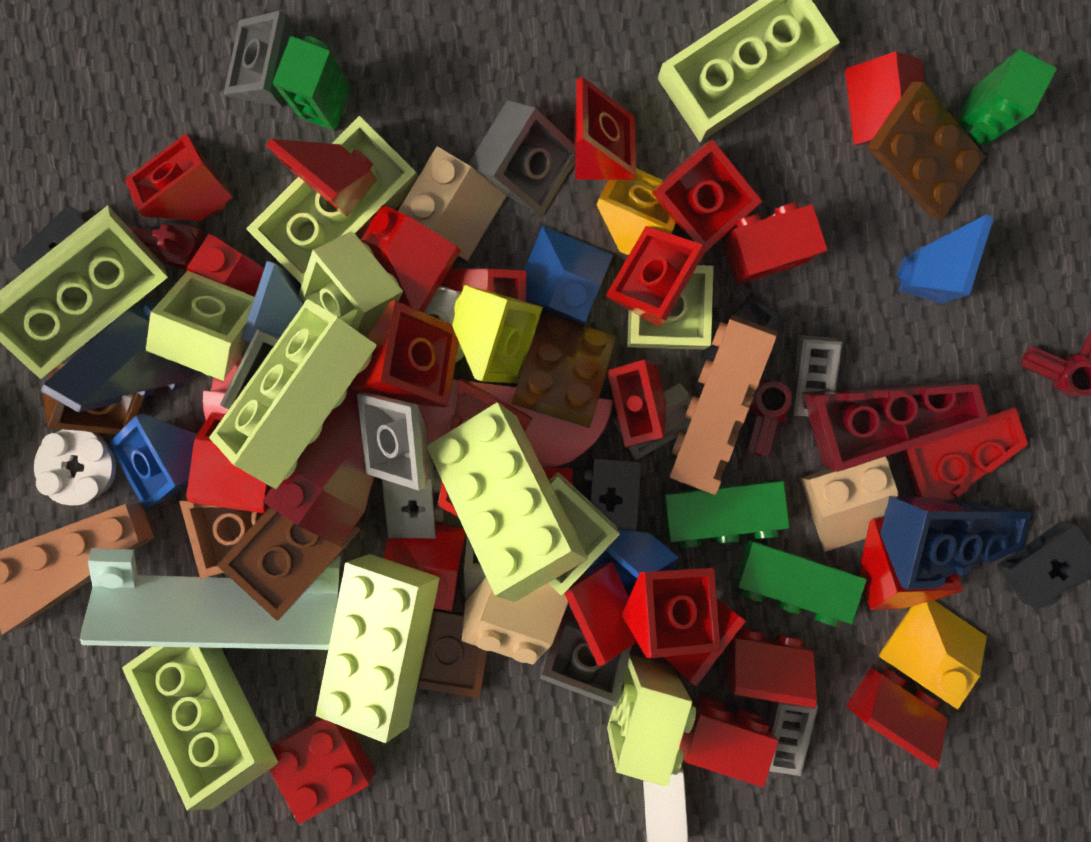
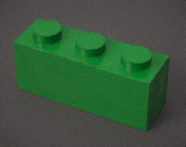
M290 36L274 77L273 85L299 118L335 131L351 87L327 44L313 37L307 36L303 41Z
M1021 49L1017 50L972 88L956 119L957 123L976 145H981L982 143L987 145L1034 114L1057 68Z
M770 480L719 486L716 495L700 489L662 493L667 539L670 542H677L678 548L700 546V539L716 537V543L740 541L739 534L754 533L756 539L773 538L779 536L778 530L789 529L784 481Z
M747 539L733 584L742 588L740 595L746 598L763 602L766 596L778 600V608L800 615L803 608L815 612V620L837 627L839 621L852 625L867 579Z

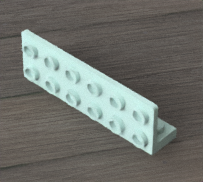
M91 548L88 565L93 587L80 634L82 645L329 650L338 604L340 556L332 562L280 620L276 621L231 578L206 577L200 579V577L137 575L134 550Z

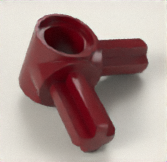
M162 223L159 230L138 227L130 228L153 254H158L163 264L186 270L202 245L205 232L201 229L176 223Z
M1091 330L1078 355L1071 354V356L1061 359L1032 346L1024 353L1021 366L1053 380L1052 387L1061 390L1062 393L1069 397L1075 398L1091 395ZM1076 369L1083 371L1087 376V385L1082 390L1075 387L1072 382V375Z
M761 378L753 394L749 412L756 415L747 447L748 452L763 457L769 456L779 421L785 423L792 396L790 390L780 382ZM775 388L782 393L783 403L778 410L770 411L763 406L761 400L765 390Z

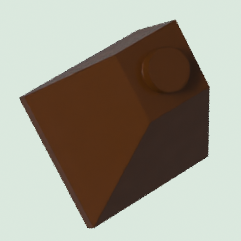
M66 363L60 364L57 367H55L50 372L48 379L51 378ZM44 392L42 395L48 428L118 434L137 416L144 399L137 392L124 395L120 403L77 412Z

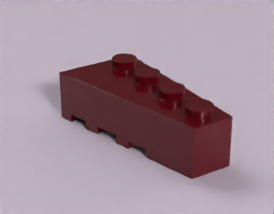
M964 381L802 392L823 465L835 472H840L989 422L979 384Z

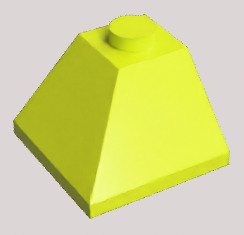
M464 285L462 294L459 295L454 306L455 317L452 327L475 379L484 382L518 383L543 307L485 289Z

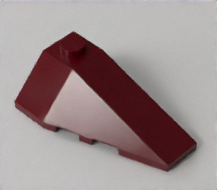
M352 383L347 388V394L343 402L338 407L332 409L323 422L322 430L317 439L308 444L297 459V466L291 476L283 480L277 489L272 487L263 500L265 504L296 525L339 547L343 546L365 514L374 476L366 474L357 399V394L361 392L351 389Z

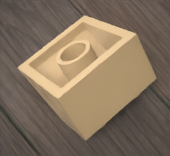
M436 147L398 212L408 215L459 247L461 252L458 257L468 262L507 195L474 168L443 149Z
M886 456L840 472H835L829 468L800 478L824 552L866 539L869 521L873 518H884L889 496H898Z
M485 577L465 601L462 641L478 646L482 650L493 651L514 658L518 662L533 665L553 644L568 604L565 594L561 596L547 583L518 601L513 602L495 596Z

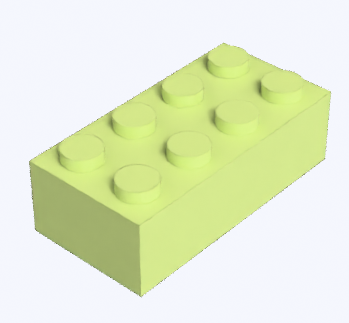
M758 0L664 62L661 66L658 80L699 142H702L828 59L840 42L812 0Z
M360 116L332 144H340L349 153L356 148L374 164L370 170L377 178V182L347 217L298 177L246 228L301 284L313 249L350 231H353L361 241L371 220L376 216L380 207L384 205L395 210L406 199L418 178L416 171Z
M107 205L0 290V342L36 376L42 379L168 278L165 267Z
M307 299L209 438L234 466L277 489L280 483L294 472L297 466V459L306 446L317 439L322 430V424L332 409L338 407L343 402L347 394V388L355 376L369 365L372 352L377 345L337 316Z
M498 402L426 446L495 596L516 602L588 560L517 416Z
M372 554L345 563L316 711L317 717L387 743L409 727L440 577Z
M152 646L122 667L187 810L214 809L278 764L221 648Z
M630 654L619 701L616 707L613 706L607 726L616 772L664 787H668L671 774L678 775L681 769L684 750L679 748L683 732L690 733L696 715V708L691 706L692 700L672 666Z

